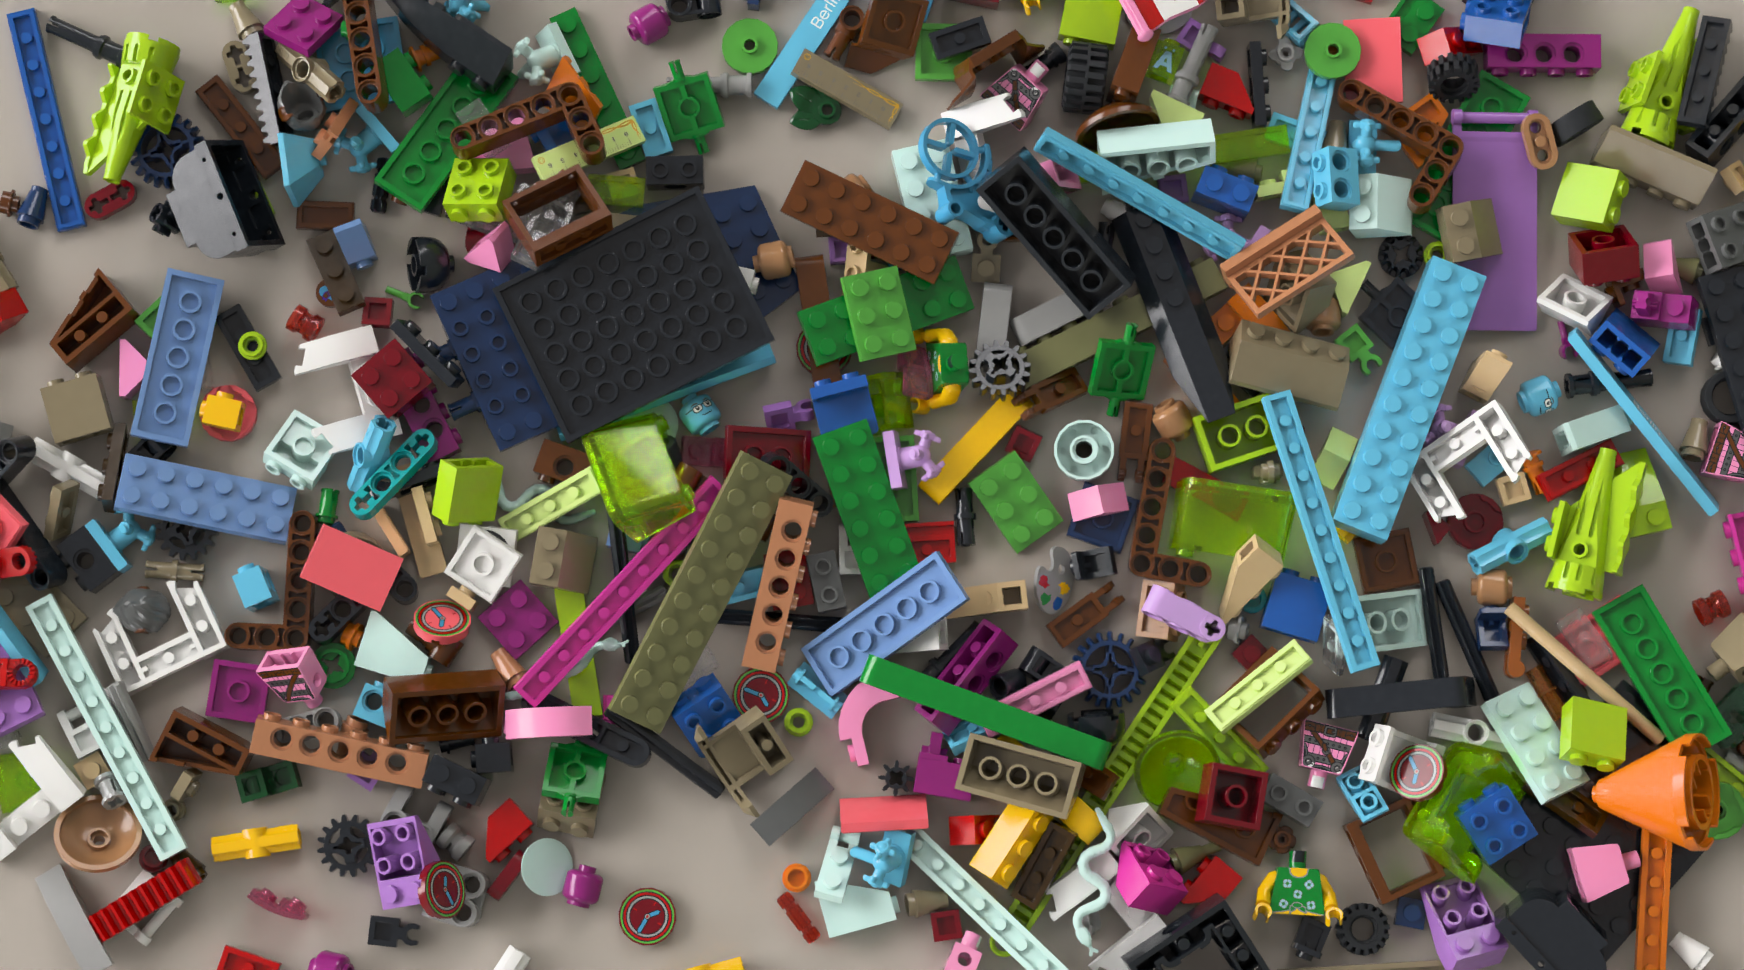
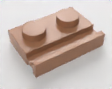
M349 98L338 114L334 111L330 114L324 123V126L328 129L322 128L313 140L317 146L312 152V156L320 161L355 112L359 105L358 102Z

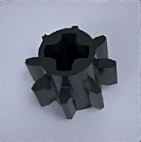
M168 200L164 204H156L149 216L150 222L154 223L152 230L167 237L171 233L178 234L180 229Z
M898 760L895 761L894 767L891 769L888 765L884 764L883 767L887 771L886 776H878V779L885 780L886 782L882 790L885 791L890 787L893 789L894 796H897L898 789L900 788L908 792L909 789L905 784L907 781L914 780L913 777H907L906 774L910 766L908 765L904 769L899 768ZM891 771L903 773L901 778L902 785L899 786L897 783L891 785L888 782L891 779L889 775Z

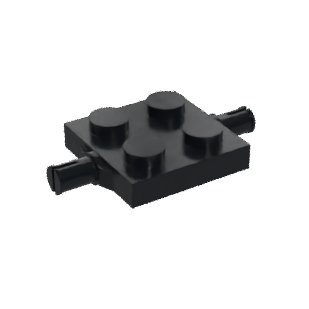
M1398 276L1389 286L1380 291L1367 279L1360 288L1371 298L1368 308L1358 319L1393 351L1415 292Z

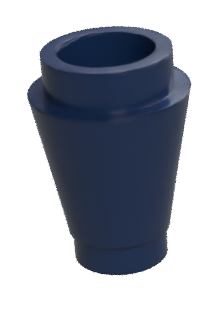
M32 185L31 190L16 213L19 225L28 229L38 230L40 225L44 224L47 189Z

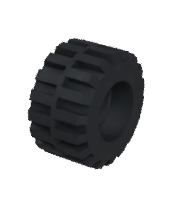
M1072 41L1070 44L1061 103L1064 112L1091 115L1096 110L1102 108L1109 62L1107 45Z

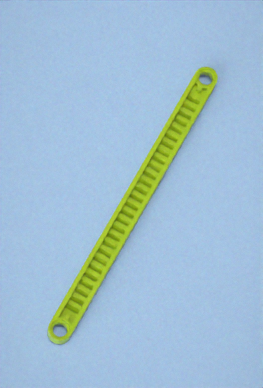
M1190 635L1187 637L1106 761L1104 767L1120 777L1105 801H1102L1087 790L1082 796L1081 800L1094 812L1095 808L1099 807L1104 815L1107 814L1174 711L1169 705L1188 686L1192 685L1221 639L1205 643ZM1078 836L1052 884L1070 870L1086 846ZM1053 894L1045 895L1036 910L1014 899L1007 911L1030 931ZM990 936L989 946L995 955L1000 957L1011 956L1007 951H1000L995 945L996 940Z

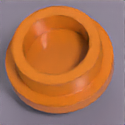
M349 623L346 626L340 642L345 645L347 650L352 651L355 647H360L364 634V625Z
M795 863L789 865L784 870L782 881L789 891L802 892L810 885L811 874L806 866Z

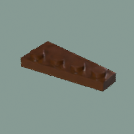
M1168 787L1156 812L1158 815L1250 864L1260 866L1284 814L1263 810L1260 831L1253 832L1196 822L1195 815L1199 794Z

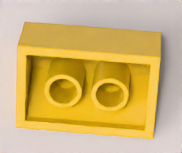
M1008 804L969 865L1002 888L1008 889L1054 816Z

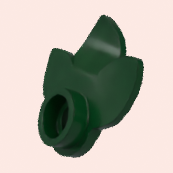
M797 86L789 91L792 102L799 109L790 120V124L802 130H813L820 124L832 125L840 119L841 106L839 102L817 89L809 86ZM830 106L833 112L830 115H825L822 112L823 107Z

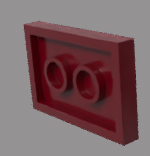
M737 425L725 426L723 483L740 450L758 459L767 452H777L788 458L810 477L811 430ZM775 460L771 465L780 469L781 462L780 460ZM801 478L794 479L791 487L800 488L802 484Z

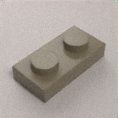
M70 479L53 486L50 492V504L45 518L43 535L44 538L50 541H55L71 534L80 483Z

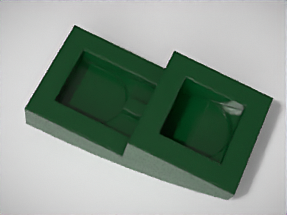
M283 761L235 776L242 804L303 786L297 764L291 761Z

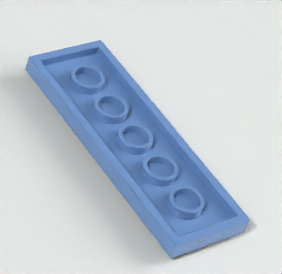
M172 268L167 269L130 436L188 448L225 280Z
M126 453L114 510L286 545L289 521L293 512L297 488Z
M935 551L801 648V651L830 697H835L860 679L869 654L887 660L965 604L970 598L940 551Z

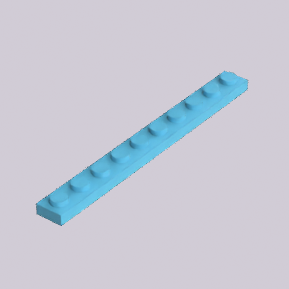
M1291 390L1265 396L1261 399L1350 674L1379 666L1380 661Z

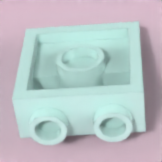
M294 409L264 451L263 462L265 463V468L274 475H280V473L290 478V483L297 489L304 490L306 487L312 491L327 470L328 463L335 455L328 453L333 446L323 434H320L315 439L311 433L312 429L323 425Z

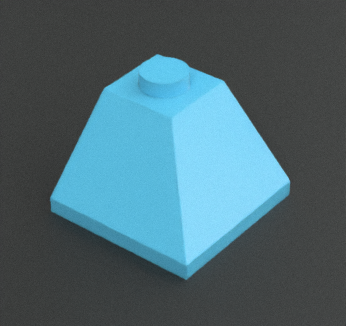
M277 133L284 188L293 207H300L324 177L323 166L327 165V156L325 154L320 161L311 155L317 146L313 142V138Z

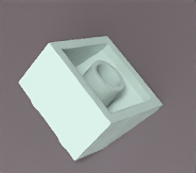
M1380 173L1359 174L1360 205L1349 209V230L1354 237L1359 239L1412 236L1413 212L1407 206V199L1413 185V180Z

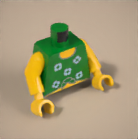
M921 328L913 331L915 344L927 342L926 357L929 399L916 396L910 398L909 402L918 403L916 410H912L911 413L926 415L929 413L930 408L937 409L952 405L958 401L961 391L969 384L966 343L958 342V338L950 329L928 328L924 331Z
M1289 850V867H1276L1275 871L1268 872L1257 888L1256 907L1252 919L1256 920L1258 913H1262L1266 917L1265 923H1268L1272 913L1324 916L1326 912L1325 925L1330 927V918H1337L1339 925H1342L1343 912L1338 907L1335 892L1326 876L1320 874L1319 869H1306L1307 851Z

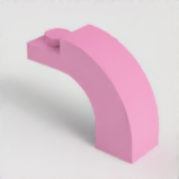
M862 682L846 698L839 717L840 742L852 740V744L847 745L850 761H857L858 767L869 765L862 735V723L866 714L879 703L901 698Z
M592 706L505 710L503 732L506 734V740L593 735Z

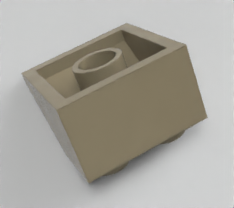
M1491 198L1457 203L1435 210L1445 260L1457 264L1503 254Z
M1303 249L1288 252L1287 256L1301 257ZM1280 262L1274 263L1272 272H1277ZM1285 263L1283 272L1297 273L1299 264ZM1305 264L1303 274L1312 275L1318 271L1319 265ZM1328 275L1273 311L1294 333H1301L1330 305L1337 282ZM1269 279L1267 288L1273 289L1275 279ZM1281 280L1279 289L1288 290L1294 286L1295 281ZM1264 295L1263 299L1268 303L1270 296Z
M539 526L529 583L534 586L589 594L598 538L568 530Z

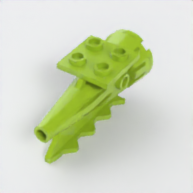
M1685 6L1662 51L1657 50L1633 61L1627 73L1630 77L1627 86L1622 89L1618 98L1620 106L1617 112L1621 114L1628 112L1620 128L1672 150L1675 145L1677 129L1679 130L1678 134L1682 136L1695 131V127L1678 125L1677 117L1697 38H1694L1700 14L1698 9Z
M141 32L127 33L123 45L121 68L112 63L107 65L111 78L109 83L101 87L99 91L103 103L101 110L93 113L91 117L94 126L93 136L83 142L86 153L83 174L91 176L106 163L103 180L112 184H120L121 178L147 124L164 134H169L185 81L172 74L180 58L181 50L178 46L160 37L158 42L148 39L150 34Z
M1600 447L1599 454L1580 500L1573 505L1560 500L1559 506L1553 510L1551 523L1554 524L1552 535H1548L1546 538L1544 550L1547 552L1546 556L1554 561V565L1545 584L1546 589L1553 592L1555 588L1562 589L1563 595L1594 601L1595 598L1601 602L1605 572L1622 577L1624 559L1629 551L1631 531L1636 522L1637 506L1643 493V481L1647 463L1639 462L1614 478L1617 451Z

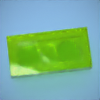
M588 174V179L605 205L644 208L646 178Z

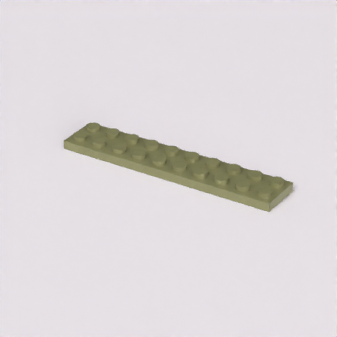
M740 450L608 706L610 711L661 734L778 507L780 496L783 497L793 476Z

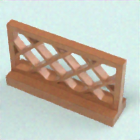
M1314 204L1219 266L1227 285L1230 288L1233 287L1254 315L1260 319L1355 259V255L1324 219L1321 210ZM1323 229L1327 233L1325 241L1311 240L1312 236ZM1304 247L1301 257L1287 256L1288 252L1293 248ZM1309 248H1322L1321 258L1307 257ZM1329 249L1341 250L1344 253L1337 259H1327ZM1271 262H1280L1277 272L1263 271L1264 267ZM1285 263L1299 264L1297 273L1283 272ZM1305 264L1319 265L1318 271L1312 275L1303 274ZM1255 277L1253 287L1240 286L1239 283L1244 279ZM1261 278L1275 279L1273 289L1259 288ZM1281 280L1295 281L1294 286L1290 289H1279ZM1257 295L1270 296L1269 302L1260 308L1255 304Z

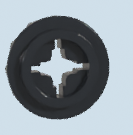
M1413 236L1387 237L1381 243L1378 251L1380 266L1387 274L1393 277L1406 278L1412 276L1420 269L1424 260L1423 246ZM1408 246L1406 256L1409 259L1407 261L1402 259L1395 265L1394 261L1397 254L1394 252V249L1400 251Z

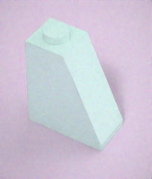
M1618 404L1566 422L1553 429L1552 433L1561 456L1564 457L1631 431L1630 425H1632V420Z
M371 610L354 666L386 676L432 674L434 670V665H430L432 659L384 616Z
M847 885L842 904L819 898L829 938L897 920L895 914L901 912L896 895L891 897L889 891Z

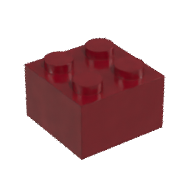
M1624 224L1614 226L1612 233L1592 229L1568 233L1569 265L1584 286L1597 287L1611 281L1622 283L1630 281L1631 278L1640 277L1639 245Z
M396 338L351 375L388 419L394 421L436 386Z
M1216 762L1203 764L1195 821L1247 832L1260 831L1269 773Z

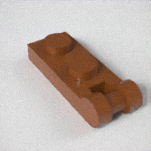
M1514 596L1512 599H1509V605L1514 602L1529 615V605H1525L1526 597ZM1508 617L1507 635L1509 647L1504 653L1503 673L1507 678L1514 679L1521 677L1525 673V665L1520 659L1521 650L1526 649L1527 634L1523 633V629Z

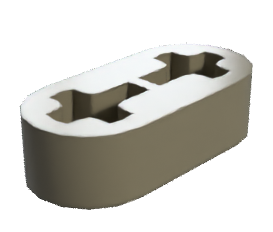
M230 41L223 47L222 56L231 84L240 94H251L256 90L251 86L257 81L256 78L252 77V80L248 81L249 86L245 88L242 84L237 83L241 81L239 71L244 70L246 76L251 78L249 74L254 70V67L247 66L251 56L245 55L244 52L248 49L243 43ZM237 48L239 52L243 51L239 55L240 65H237L232 57L229 58L233 54L232 49Z

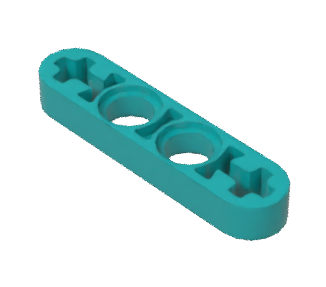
M428 429L415 431L351 497L349 507L356 518L369 520L374 517L435 454L438 449V441ZM420 440L428 441L429 445L426 448L420 446ZM411 449L418 454L417 458L410 452ZM402 458L411 459L409 468L403 471L397 469L399 460ZM385 478L391 480V485L386 491L377 490V484L380 480ZM371 490L376 495V497H378L377 500H375L374 497H371V495L369 494ZM361 502L367 503L369 507L364 510L359 507V504Z

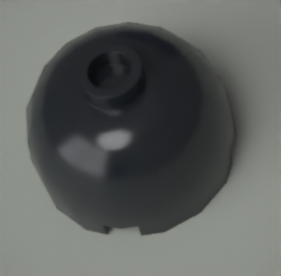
M410 238L407 255H412L411 264H407V274L411 290L415 291V293H429L441 289L448 281L450 272L455 270L454 256L449 255L446 246L436 238Z
M1113 709L1081 710V716L1074 717V712L1067 714V723L1069 728L1110 742L1112 746H1115L1122 739L1125 732V711L1120 709L1118 715H1115Z

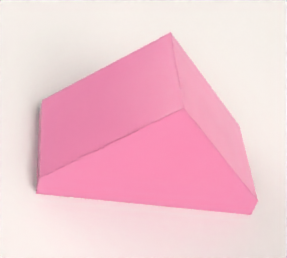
M505 221L480 239L464 259L469 263L501 273L516 256L509 225Z
M1672 239L1643 244L1644 276L1649 290L1665 294L1682 295L1683 291Z
M120 339L119 396L124 400H131L141 389L147 359L126 339Z
M1124 482L1096 485L1067 494L1073 522L1129 511Z

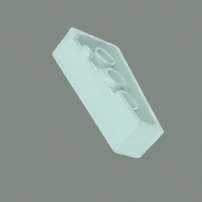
M1211 118L1097 130L1098 155L1141 180L1153 177V180L1165 178L1164 175L1171 171L1177 170L1179 173L1216 163V142ZM1101 189L1102 196L1110 194L1107 191Z

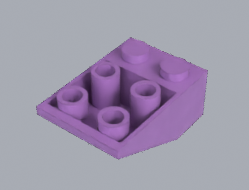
M414 815L367 824L383 910L421 904L418 897V887H421L422 880H419L420 873L427 864L433 861H440V858L419 816Z
M1473 873L1420 888L1436 952L1445 970H1477L1501 963L1509 945L1504 935L1495 927L1494 915Z

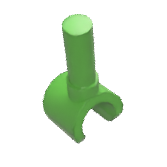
M387 286L385 290L386 293L406 301L413 310H418L420 307L413 305L411 298L418 296L424 299L421 293L413 292L409 294Z

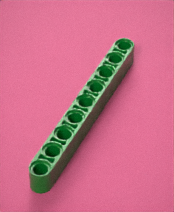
M871 654L867 658L859 680L862 683L1101 771L1104 769L1112 747L1110 742Z

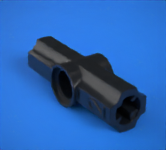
M1384 655L1374 685L1402 682L1408 663L1398 658ZM1391 713L1362 716L1357 730L1359 732L1358 737L1369 741V736L1374 729L1375 723L1387 725Z

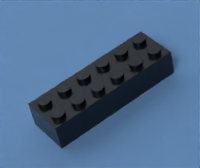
M1025 146L981 181L976 189L978 194L1088 320L1132 286L1137 275Z

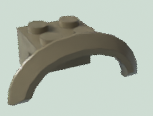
M1215 0L1217 21L1223 27L1278 19L1276 30L1277 39L1279 40L1283 39L1290 28V0Z
M755 705L709 738H707L708 736L699 724L696 725L694 740L745 814L759 817V813L740 786L763 770L771 776L794 759L765 714Z

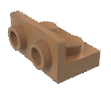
M1143 579L1135 636L1178 642V636L1181 635V632L1169 627L1164 622L1145 615L1141 612V609L1153 584L1170 590L1180 598L1187 599L1185 586L1178 583Z

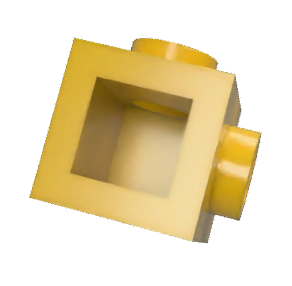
M217 391L216 396L208 394L207 401H202L199 417H202V423L206 426L240 433L246 404L242 401L233 400V394Z

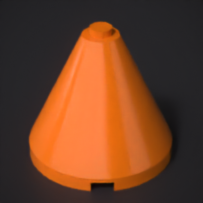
M1702 733L1685 734L1597 781L1596 786L1592 788L1593 802L1597 803L1600 809L1690 851H1707L1714 842V837H1708L1710 828L1718 827L1720 816L1719 774L1716 758H1708L1705 748H1711L1708 738Z

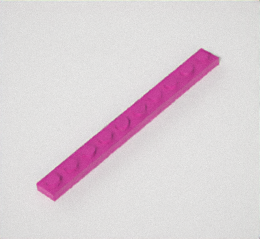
M712 475L707 478L513 686L534 708L540 704L697 535L722 487V484Z

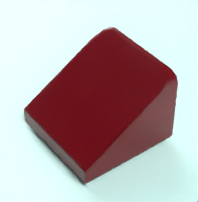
M1427 510L1423 513L1422 518L1431 542L1435 546L1439 544L1451 527L1442 518L1441 523H1436Z

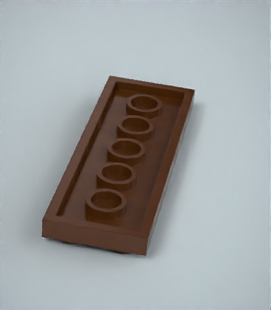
M807 160L804 161L780 210L781 213L888 264L897 265V268L933 285L936 284L960 235L959 232Z

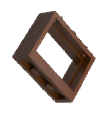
M1132 26L1106 102L1136 101L1161 29L1158 28L1153 31V37L1149 41L1141 42L1138 40V34Z
M579 164L566 170L562 169L558 174L546 180L537 181L533 186L521 192L513 193V196L502 201L505 218L537 267L613 230L611 212ZM577 189L592 213L534 241L519 217Z
M1271 646L1224 694L1278 651ZM1302 672L1292 681L1307 695L1262 740L1258 741L1240 723L1232 727V730L1263 760L1268 755L1275 754L1280 749L1282 742L1289 735L1295 734L1301 728L1302 722L1309 715L1317 713L1323 705L1325 698L1321 690Z
M1404 797L1388 804L1389 811L1364 824L1360 818H1357L1342 825L1379 905H1384L1446 876L1443 870L1447 868L1440 852L1435 853L1431 845L1434 842L1433 835L1428 826H1422L1419 816L1422 815L1420 808L1416 802ZM1401 809L1430 871L1389 890L1360 828Z

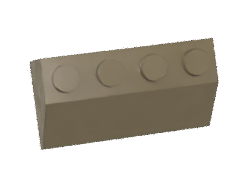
M1613 124L1601 134L1588 164L1620 170L1629 180V188L1635 189L1639 187L1647 191L1646 194L1658 200L1663 198L1673 202L1672 205L1684 211L1693 210L1699 206L1718 171L1715 167Z
M1241 320L1230 340V384L1268 394L1291 390L1294 401L1337 412L1350 369L1349 347L1248 320Z
M970 732L954 789L1067 820L1079 794L1086 766L1077 761Z

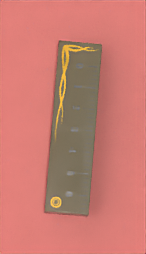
M806 48L790 74L887 130H890L904 105Z

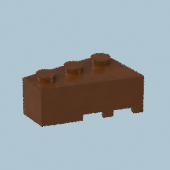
M99 268L94 273L95 278L87 290H83L79 296L80 301L73 312L67 315L49 343L64 363L76 373L135 325L134 321L140 316L112 280Z
M181 706L173 710L148 761L238 776L246 772L254 754L249 753L251 742Z

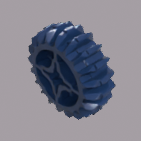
M176 114L170 129L185 134L187 140L184 141L180 139L170 140L167 134L147 124L132 155L137 157L130 161L132 166H139L135 173L138 176L145 175L143 179L145 183L149 184L154 180V187L159 189L164 181L165 188L171 190L173 170L180 156L187 153V149H190L189 153L195 150L194 146L205 140L203 136H197L200 132L197 126L191 128L192 121L187 118L182 122V116ZM156 135V146L148 150L149 153L146 154L149 142ZM165 142L174 149L171 151V161L162 153V151L166 152L164 150L166 147ZM153 161L155 163L165 162L170 172L155 171L150 168L148 163Z
M1108 631L1106 635L1107 640H1103L1102 634L1099 632L1096 633L1097 643L1094 644L1090 637L1086 638L1085 641L1089 648L1086 649L1084 646L1079 645L1077 650L1083 656L1073 655L1072 660L1074 662L1079 660L1086 674L1097 675L1103 680L1104 693L1092 687L1087 690L1088 694L1085 696L1084 701L1088 702L1094 696L1096 697L1095 707H1099L1101 701L1106 700V709H1111L1112 700H1115L1116 706L1121 708L1123 706L1121 698L1124 697L1128 703L1133 702V698L1129 693L1132 691L1134 694L1140 695L1141 691L1135 685L1136 683L1145 685L1147 681L1139 678V672L1129 653V650H1131L1129 647L1134 643V640L1130 638L1126 644H1123L1124 634L1120 633L1115 641L1113 640L1112 631ZM1105 647L1104 660L1101 664L1086 665L1093 651ZM1114 648L1124 652L1132 666H1124L1117 663ZM1109 656L1110 663L1113 664L1112 667L1115 666L1116 670H1123L1113 673L1111 679L1105 677L1106 673L1103 675L1102 671L1094 670L1106 667ZM1132 675L1128 686L1123 691L1113 694L1115 679L1118 676Z

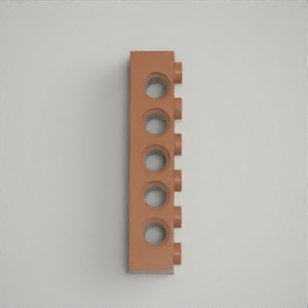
M786 495L779 498L741 666L775 673L777 665L783 666L786 649H781L783 638L789 639L793 623L787 621L789 611L796 610L799 594H795L794 589L796 582L802 584L805 566H801L800 563L802 555L808 556L812 539L806 538L808 528H815L818 511L813 510V501ZM795 522L801 526L802 531L798 535H790L786 532L785 526L788 523ZM784 550H789L793 552L795 559L791 563H784L780 560L779 554ZM777 578H783L788 582L789 587L786 590L779 591L773 587L772 582ZM770 606H777L782 610V615L779 618H771L767 615L766 610ZM763 634L773 635L776 642L771 646L763 645L760 641V637Z
M265 711L264 715L258 714L249 753L404 786L422 788V778L426 771L430 750L424 749L425 745L423 744L389 745L387 736H379V739L367 737L368 733L364 731L350 730V733L338 731V726L332 724H322L321 727L310 725V721L307 719L295 717L293 721L281 719V714ZM279 730H286L289 732L291 740L287 743H281L276 739L275 733ZM308 736H314L319 740L320 746L316 749H310L305 745L304 739ZM337 742H343L347 745L349 751L345 755H338L334 752L333 745ZM371 748L377 753V758L373 761H367L362 757L361 751ZM395 754L402 755L406 760V764L402 767H395L391 764L390 757Z

